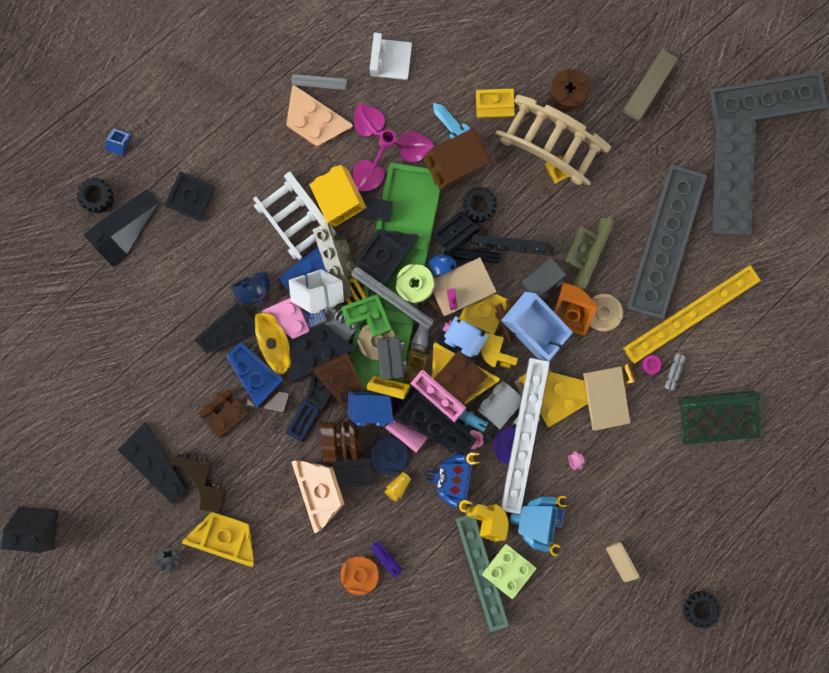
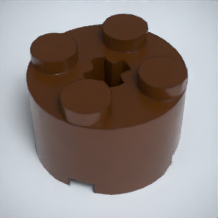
M565 69L558 72L553 79L549 92L550 100L556 108L564 112H573L585 103L590 91V84L586 74L576 69Z

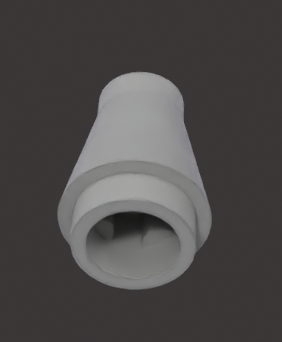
M419 324L410 343L412 351L424 354L428 350L430 328L427 329Z

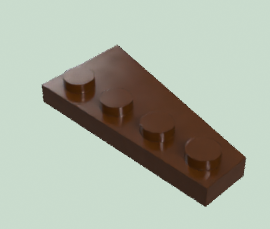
M347 352L312 369L314 374L346 411H348V392H366ZM367 423V426L360 427L364 430L375 423Z

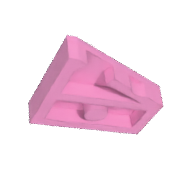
M291 298L262 310V312L273 315L280 327L292 339L311 331L302 308L293 303Z

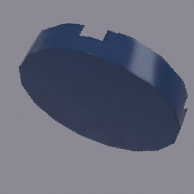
M392 436L379 439L373 445L370 453L373 466L380 473L387 475L402 471L407 465L409 458L405 443L399 438Z

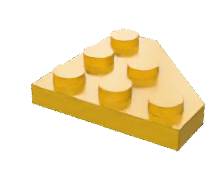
M548 371L540 415L549 428L588 404L584 380ZM526 373L519 377V380L521 381L523 387L525 383Z

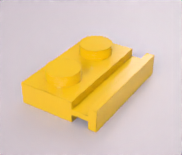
M514 89L476 90L477 119L515 117Z

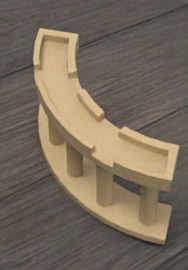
M517 95L514 102L519 106V112L507 133L496 131L495 134L501 138L500 141L507 146L514 145L546 160L571 177V181L577 185H590L591 182L584 177V174L596 153L600 151L608 153L611 146L596 133L592 136L585 131V125L548 105L545 108L536 105V100ZM529 112L536 114L537 117L524 140L514 136L525 115L529 114ZM548 119L556 123V127L542 149L532 144L531 141L543 120ZM567 129L574 134L575 138L561 160L550 152L561 132ZM581 141H584L589 145L590 150L577 171L568 164Z

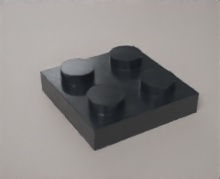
M180 171L164 206L200 222L214 193L215 186Z

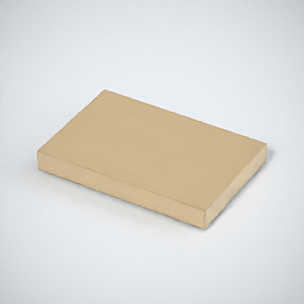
M481 258L434 278L435 289L433 294L444 317L496 293ZM454 288L458 308L450 311L447 289Z
M617 366L583 373L592 430L596 431L629 424L630 417L622 367Z

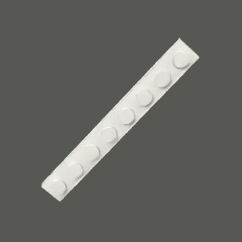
M529 358L501 508L506 512L521 513L549 361Z

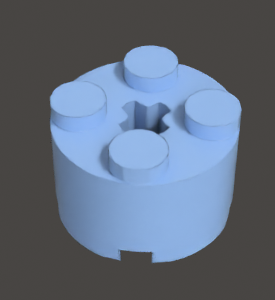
M455 316L444 335L446 338L444 342L452 347H461V352L469 357L477 356L489 335L485 334L482 336L483 331L466 321L461 320V322H458L460 318Z

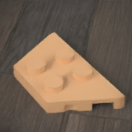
M295 85L292 86L286 125L316 147L324 145L328 140H333L339 134L354 127L353 124Z
M300 460L293 461L292 465L314 533L319 532L344 505L333 467Z

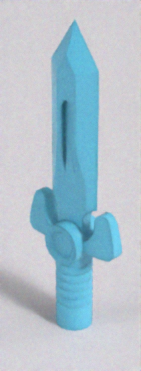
M433 103L434 113L451 133H455L458 136L470 130V127L464 123L462 124L464 131L461 130V125L443 105ZM453 134L449 135L450 139L456 137Z

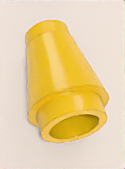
M402 472L401 475L386 486L384 493L397 502L398 499L402 498L411 478Z

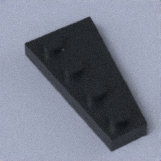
M473 235L472 243L482 250H488L489 247L496 248L497 251L507 252V250L523 254L532 253L535 255L553 256L554 248L549 242Z
M418 390L393 419L463 456L467 454L477 440L458 423L451 420Z
M144 422L118 451L174 504L187 488L170 464L168 457L150 431L148 424Z

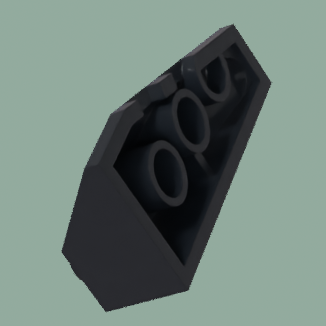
M146 189L98 222L84 236L114 267L129 254L132 245L139 238L142 229L149 222L159 203Z

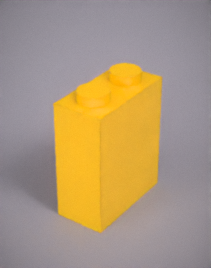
M342 165L333 167L330 172L317 177L314 182L309 184L327 223L334 227L366 208L349 170Z

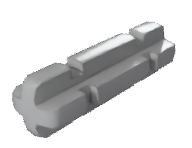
M681 354L675 355L674 363L668 375L669 380L665 384L667 390L674 391L676 389V381L679 380L683 368L682 364L685 363L686 356Z

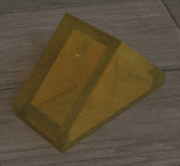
M410 350L407 360V371L404 372L403 381L411 383L422 369L425 371L429 355Z

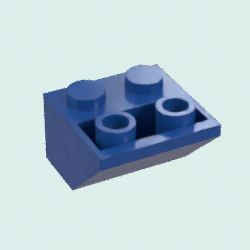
M348 392L347 415L358 426H367V423H375L376 426H387V423H393L391 398L389 395L377 392Z

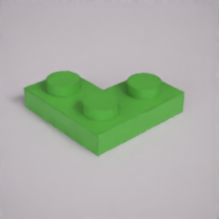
M378 294L341 307L347 326L366 320L373 338L392 330Z

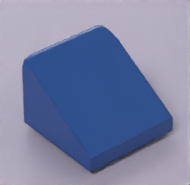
M113 128L105 140V149L123 156L131 134Z

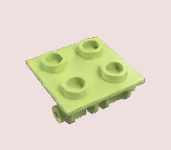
M505 544L482 575L513 599L537 568Z

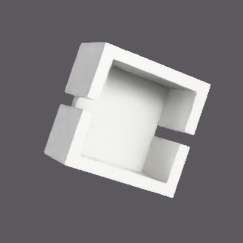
M322 269L307 274L308 288L306 276L304 275L289 280L291 301L310 313H319L326 307L332 308L344 302L342 280Z

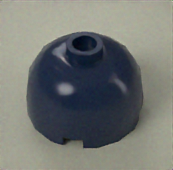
M266 272L256 273L254 277H247L233 284L231 289L237 300L243 304L253 303L254 306L264 303V298L270 292V282Z

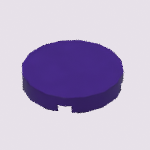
M516 427L502 429L497 433L493 441V450L496 457L505 464L510 462Z

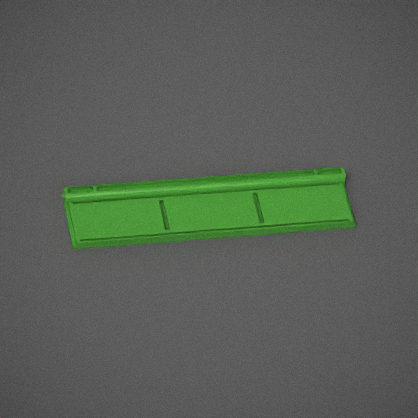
M390 162L382 200L393 201L394 207L390 223L377 221L376 231L378 229L390 232L396 231L405 234H417L420 237L385 286L401 297L396 289L397 275L400 270L411 264L426 267L441 190L434 183L433 176L428 168ZM412 279L411 282L413 284L411 288H418L420 280ZM364 285L363 292L366 297L374 296L372 290ZM379 295L378 297L390 327L394 331L395 336H400V341H404L405 352H402V360L407 361L415 320ZM407 301L409 304H411L417 309L418 303H412ZM366 320L361 322L354 333L352 346L357 351L350 354L349 357L354 360L352 364L364 389H367V384L373 376L381 377L379 360L364 356L358 346L359 333L367 325ZM403 377L390 378L389 380L402 383Z

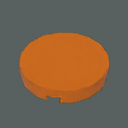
M365 556L350 558L341 570L343 586L348 592L355 595H365L371 592L379 580L377 565Z

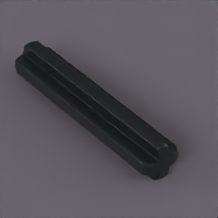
M444 249V255H449V253ZM456 249L450 254L454 259L473 261L481 258L482 262L499 263L500 253Z

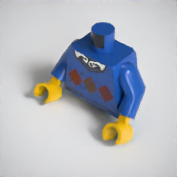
M469 453L464 456L455 454L446 458L443 464H440L439 471H427L426 481L437 483L436 491L439 492V497L448 505L458 508L465 513H470V511L466 510V505H473L472 502L466 500L472 464H479L473 458L475 455H479V453Z

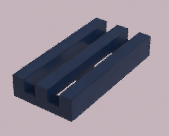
M304 399L285 433L303 442L321 408ZM305 405H308L309 407L294 433L291 432ZM315 409L302 435L298 436L311 410Z

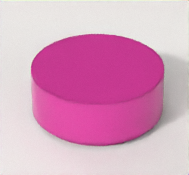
M655 355L645 357L641 363L643 371L650 375L658 373L662 366L661 360Z

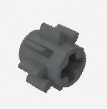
M165 549L161 553L158 552L155 566H160V572L171 573L174 570H178L180 556H176V551Z

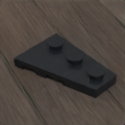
M237 302L194 340L208 354L256 334L255 320Z

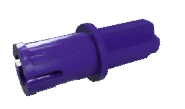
M380 541L375 542L371 546L372 551L380 559V564H384L392 577H396V574L402 572L403 569L394 560L393 554H390Z

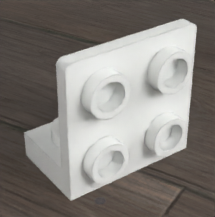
M374 33L370 76L407 80L412 43L383 40L382 33Z

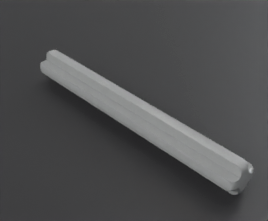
M354 268L351 275L425 328L429 329L434 321L360 268Z

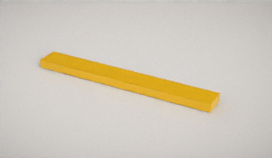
M749 265L625 346L623 350L631 362L635 364L760 282V278L751 265Z

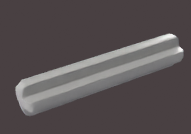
M293 74L291 78L292 85L342 90L347 88V79L298 74Z

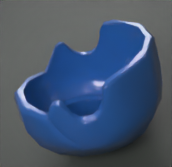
M440 254L429 261L428 269L436 277L450 272L452 268L456 269L457 264L452 256Z

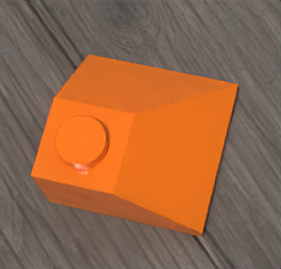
M563 282L553 312L572 332L585 336L597 309V304L583 289Z

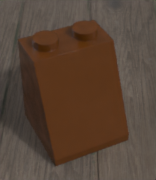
M475 128L430 149L423 156L425 166L431 172L433 181L439 190L477 176L492 162Z

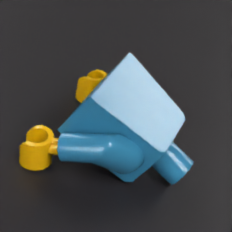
M541 496L530 501L528 506H523L521 514H511L510 523L519 525L518 533L523 535L524 541L533 549L544 552L549 551L553 556L558 555L552 552V549L554 547H561L553 543L558 507L567 506L561 505L560 499L567 498L566 496H558L557 498Z

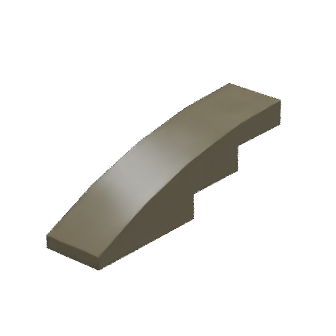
M662 49L622 112L639 122L678 58Z

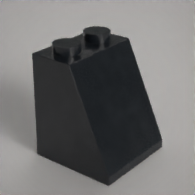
M19 507L3 529L1 549L34 553L53 550L58 511Z

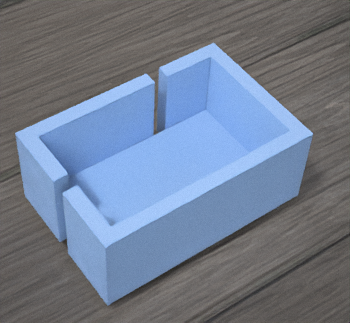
M525 292L501 320L512 332L516 333L515 336L538 359L550 361L560 349L557 345L548 343L563 345L573 333L536 293Z

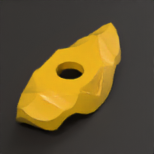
M265 312L258 313L255 316V333L260 350L272 370L278 375H283L291 365L287 336L273 315ZM272 338L275 340L276 346L274 349L267 347V339Z

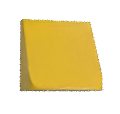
M545 163L555 184L569 177L551 163Z

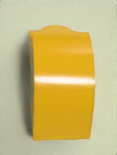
M485 332L489 337L480 350L483 361L491 368H495L497 362H500L499 366L508 369L511 366L515 367L518 358L500 353L504 338Z
M477 504L475 507L468 508L467 511H470V513H467L466 516L482 521L480 537L494 542L506 540L509 523L505 511L496 504L490 506Z

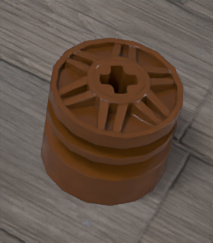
M352 420L349 421V429H346L345 421H341L340 430L336 429L335 422L321 423V445L324 463L337 462L338 453H342L344 461H348V452H351L352 461L357 460L360 449L359 433Z

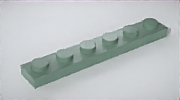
M466 515L456 518L489 630L493 632L509 627L497 586L482 575L490 563L482 538L480 537L477 521L475 518Z

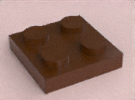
M458 351L436 375L434 380L459 402L464 404L488 375L462 352Z

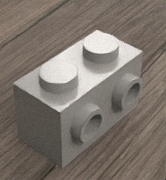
M502 381L495 386L492 394L482 401L478 411L493 425L501 429L519 408L522 397L511 386Z

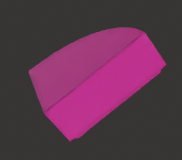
M447 289L450 311L456 310L458 305L455 289Z

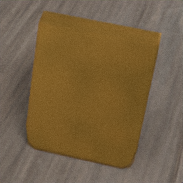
M632 362L621 366L624 386L639 380Z

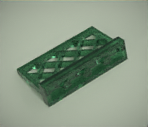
M752 390L678 397L683 444L761 438L758 401H760L759 392ZM746 404H753V412L748 417L741 410ZM727 406H732L736 409L730 418L722 413ZM707 408H713L717 411L711 420L703 415ZM693 409L698 414L690 422L686 419L685 410ZM738 413H741L746 418L740 427L732 422ZM720 414L728 420L721 429L713 423ZM700 416L708 421L702 430L694 425ZM750 421L754 424L755 433L747 434L742 429ZM731 423L737 428V431L733 435L728 436L723 431ZM710 425L718 430L714 437H708L704 434ZM692 426L700 432L694 439H687V432Z

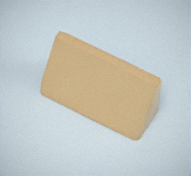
M617 541L606 548L624 582L639 578V574L622 543Z

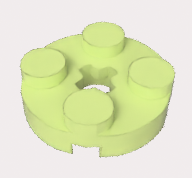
M407 265L397 275V292L406 301L412 303L423 302L431 296L435 289L434 276L423 265ZM412 279L420 280L418 288H411L413 284L411 282Z

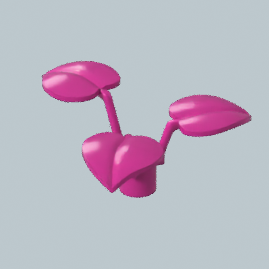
M361 102L357 105L354 113V127L357 133L363 137H369L373 133L376 136L380 135L379 145L381 148L374 163L369 160H362L354 166L353 179L359 191H371L377 188L384 180L385 172L383 168L376 166L384 149H390L395 143L397 147L401 148L400 154L402 158L414 163L422 160L423 156L434 145L429 139L416 132L403 133L399 143L392 130L382 131L385 124L383 114L378 109Z

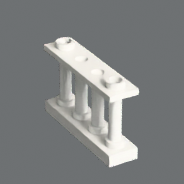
M289 171L284 175L286 180L284 186L262 202L257 197H254L253 199L256 204L253 206L260 215L262 213L265 214L290 247L288 252L294 260L298 258L300 261L303 258L299 253L316 242L314 233L296 247L292 245L288 238L311 221L317 220L320 226L327 224V221ZM294 190L298 195L295 198L296 200L271 217L265 208L288 191L292 192ZM305 205L309 210L307 215L283 232L277 223L298 207ZM330 225L333 236H336L335 230Z

